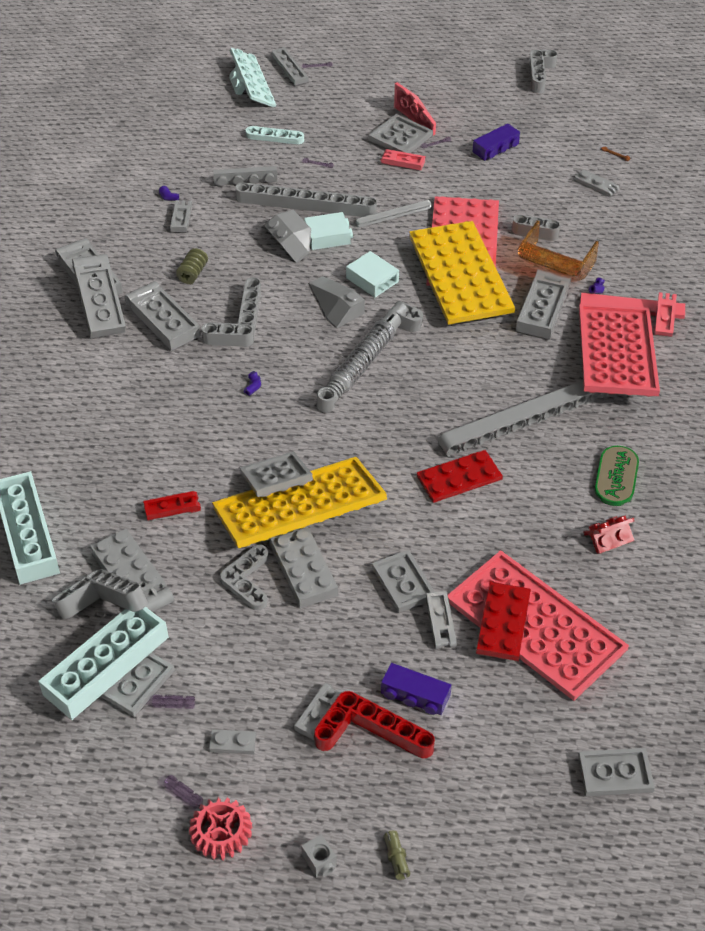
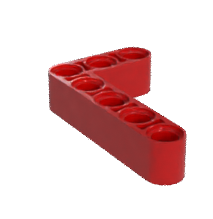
M344 691L338 696L315 729V745L321 751L331 750L348 725L353 722L420 758H429L434 752L435 737L431 732L351 691Z

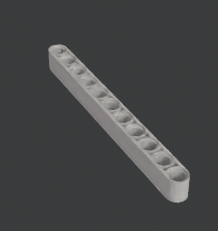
M583 381L445 432L438 438V444L445 454L451 457L450 455L454 453L464 452L467 448L477 447L485 441L489 440L490 442L500 438L499 436L516 432L515 430L519 428L529 427L532 423L547 420L548 417H555L566 410H573L578 408L579 405H586L594 402L597 398L607 397L609 394L584 392Z

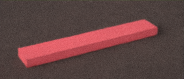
M581 293L580 304L649 308L651 316H656L658 301ZM676 303L675 318H685L684 303Z

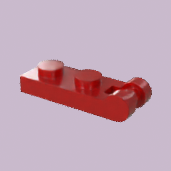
M190 491L143 501L147 520L201 511L197 492Z

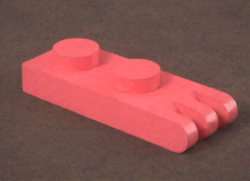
M386 149L381 158V163L422 170L425 156Z
M659 292L654 335L673 336L677 294H673L671 300L669 299L670 293H666L665 299H662L663 293Z

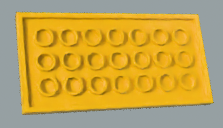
M473 221L409 231L411 242L448 325L515 313V306Z
M352 457L310 471L313 481H309L305 485H296L286 491H277L266 497H257L253 490H249L212 502L213 509L237 548H241L299 528H305L317 522H323L335 516H341L353 510L378 504L381 501L387 500V494L357 457Z

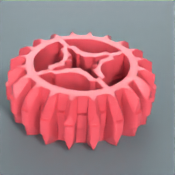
M219 797L215 803L208 800V806L201 804L199 807L200 811H194V818L190 820L189 834L191 835V842L195 845L198 852L202 851L205 857L211 852L213 860H215L217 854H220L221 859L224 861L226 853H229L233 858L234 850L241 853L242 846L248 845L247 838L252 836L250 814L246 812L244 805L239 806L237 800L233 803H230L228 797L224 802H221ZM209 821L210 827L207 829L208 832L203 834V826ZM238 822L240 825L239 829L233 835L231 829L234 827V823Z

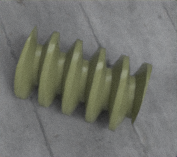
M198 248L191 249L176 271L178 279L183 283L193 284L208 262L207 254Z

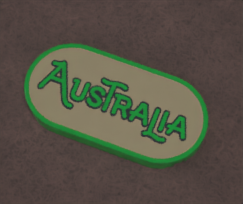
M617 445L606 448L601 454L595 494L607 505L622 506L633 498L639 458L632 449Z

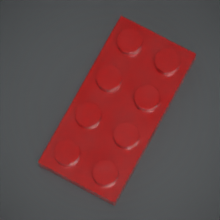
M486 449L417 472L419 481L433 503L503 480V475Z
M490 582L476 654L519 661L531 593L530 588Z

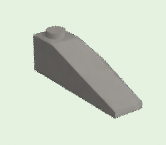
M324 276L309 283L326 319L336 328L365 314V300L354 290Z

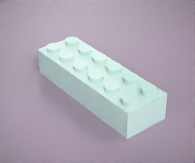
M31 471L0 479V513L20 585L60 574Z
M147 607L136 612L125 609L39 680L43 696L73 720L169 638L166 622Z

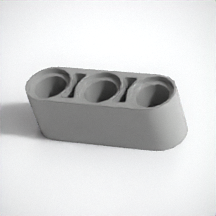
M519 214L513 217L512 232L519 236L555 241L559 238L560 223L556 220Z

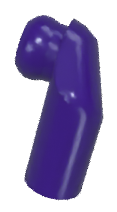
M167 186L159 188V194L164 200H179V194L171 193Z
M597 277L593 285L589 286V292L592 294L603 293L605 280Z
M255 371L248 374L250 385L244 389V393L249 396L261 387V378Z

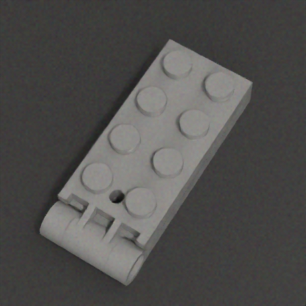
M87 238L55 249L58 260L76 285L72 259L99 255ZM112 272L117 294H122L121 282Z
M100 254L72 259L74 275L90 338L124 333L126 325L108 255Z
M538 269L517 320L516 332L550 339L566 299L572 276Z
M156 281L124 296L127 305L132 307V311L171 351L201 336L200 325Z
M308 526L267 540L299 608L338 596V586Z
M127 529L90 546L92 555L103 570L140 584L149 602L146 607L150 611L154 612L174 602L173 594Z

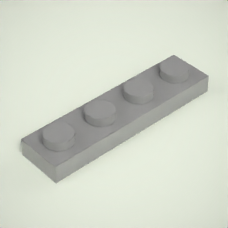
M285 47L272 50V57L295 86L309 82L306 73Z
M277 166L213 170L214 186L237 185L243 182L253 184L278 182Z

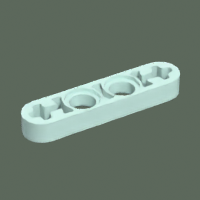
M258 126L246 128V137L248 139L288 144H302L304 142V133L300 131Z

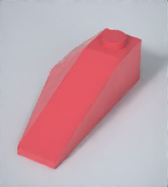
M396 82L394 108L413 122L433 130V135H435L436 122L419 97Z

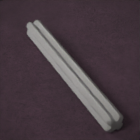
M425 200L357 218L356 225L360 228L431 209V202Z

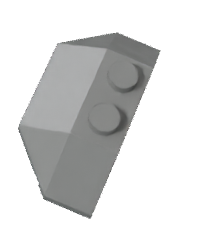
M294 209L276 214L263 225L296 263L300 262L310 253L311 228Z

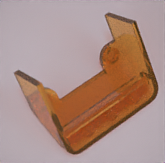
M537 220L519 245L518 256L529 264L555 273L571 276L574 280L585 279L596 263L599 241H595L583 261L570 258L536 246L540 221Z

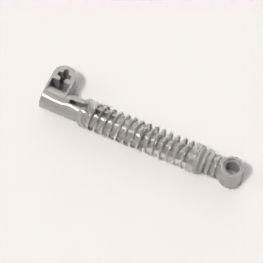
M396 302L383 319L378 320L354 350L345 358V361L339 365V368L331 375L330 382L318 390L317 409L323 413H329L334 409L335 403L342 394L348 392L383 348L391 341L398 327L409 332L419 331L423 320L422 311L405 302Z

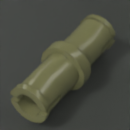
M394 830L388 831L390 837H388L387 833L383 835L388 849V860L392 862L396 879H406L404 873L406 877H409L411 874L405 859L406 851L401 846L398 832Z

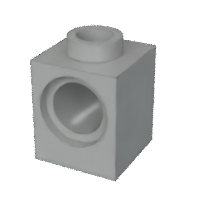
M322 834L301 845L302 857L316 878L320 875L327 876L334 871L337 866V858ZM318 856L325 857V859L321 861L316 860L315 858Z

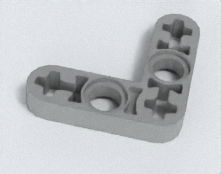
M264 545L252 547L221 572L222 584L254 610H262L267 606V595L246 577L268 560V549ZM249 564L250 567L248 569H241L240 565ZM226 576H229V577H232V576H233L234 579H231V578L226 579ZM244 586L249 588V591L245 593L239 591V588ZM254 597H255L257 600L262 599V602H259V601L255 602V601H254Z

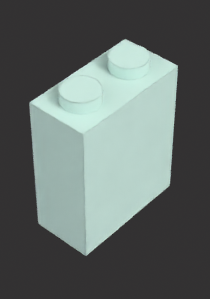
M343 212L304 218L305 223L311 228L310 246L312 250L351 244L353 232L351 228L349 229L348 218H345Z
M369 251L346 266V278L373 297H377L399 282V270Z

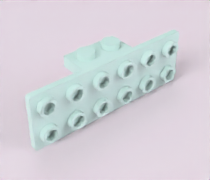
M231 48L230 52L236 67L231 71L229 78L235 93L242 95L246 88L250 99L275 107L276 103L256 57L253 54L244 53L240 49Z

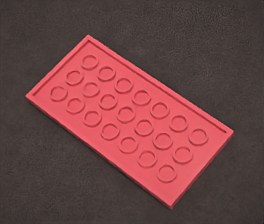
M435 197L432 227L473 221L496 267L499 200ZM427 278L426 286H431Z
M579 304L584 392L644 395L648 397L659 396L660 387L649 308Z
M501 550L448 594L449 604L481 628L490 582L530 588L531 593L519 659L573 701L612 666L629 647L627 643Z

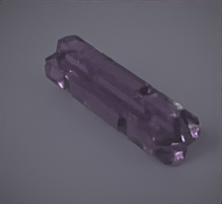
M155 694L152 698V705L156 708H162V706H165V708H182V706H185V709H193L195 707V697L186 696V698H183V695H165V697H162V695Z
M169 775L164 780L166 788L170 791L173 790L175 795L186 803L189 802V805L194 809L199 808L203 803V798L199 794H194L191 788L183 782L177 781L178 779L175 776Z

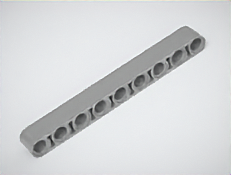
M244 182L238 183L235 187L236 200L240 203L332 214L343 212L344 215L358 217L376 214L377 200L373 197Z

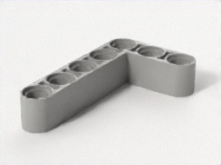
M251 277L245 281L238 324L210 322L202 326V336L205 344L247 347L253 344L261 299V282L258 278Z
M103 569L90 573L52 599L62 619L74 616L99 598L132 612L142 610L149 603L139 583Z

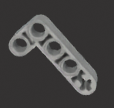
M532 50L530 52L529 71L531 90L534 93L539 94L545 91V68H554L557 63L558 53L554 50Z

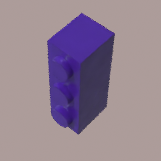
M507 123L473 140L472 152L484 161L493 158L495 155L501 152L504 153L511 147H516L519 144L520 131Z
M391 663L381 682V694L390 700L397 699L403 701L409 707L416 706L422 708L428 714L442 715L451 696L452 684Z

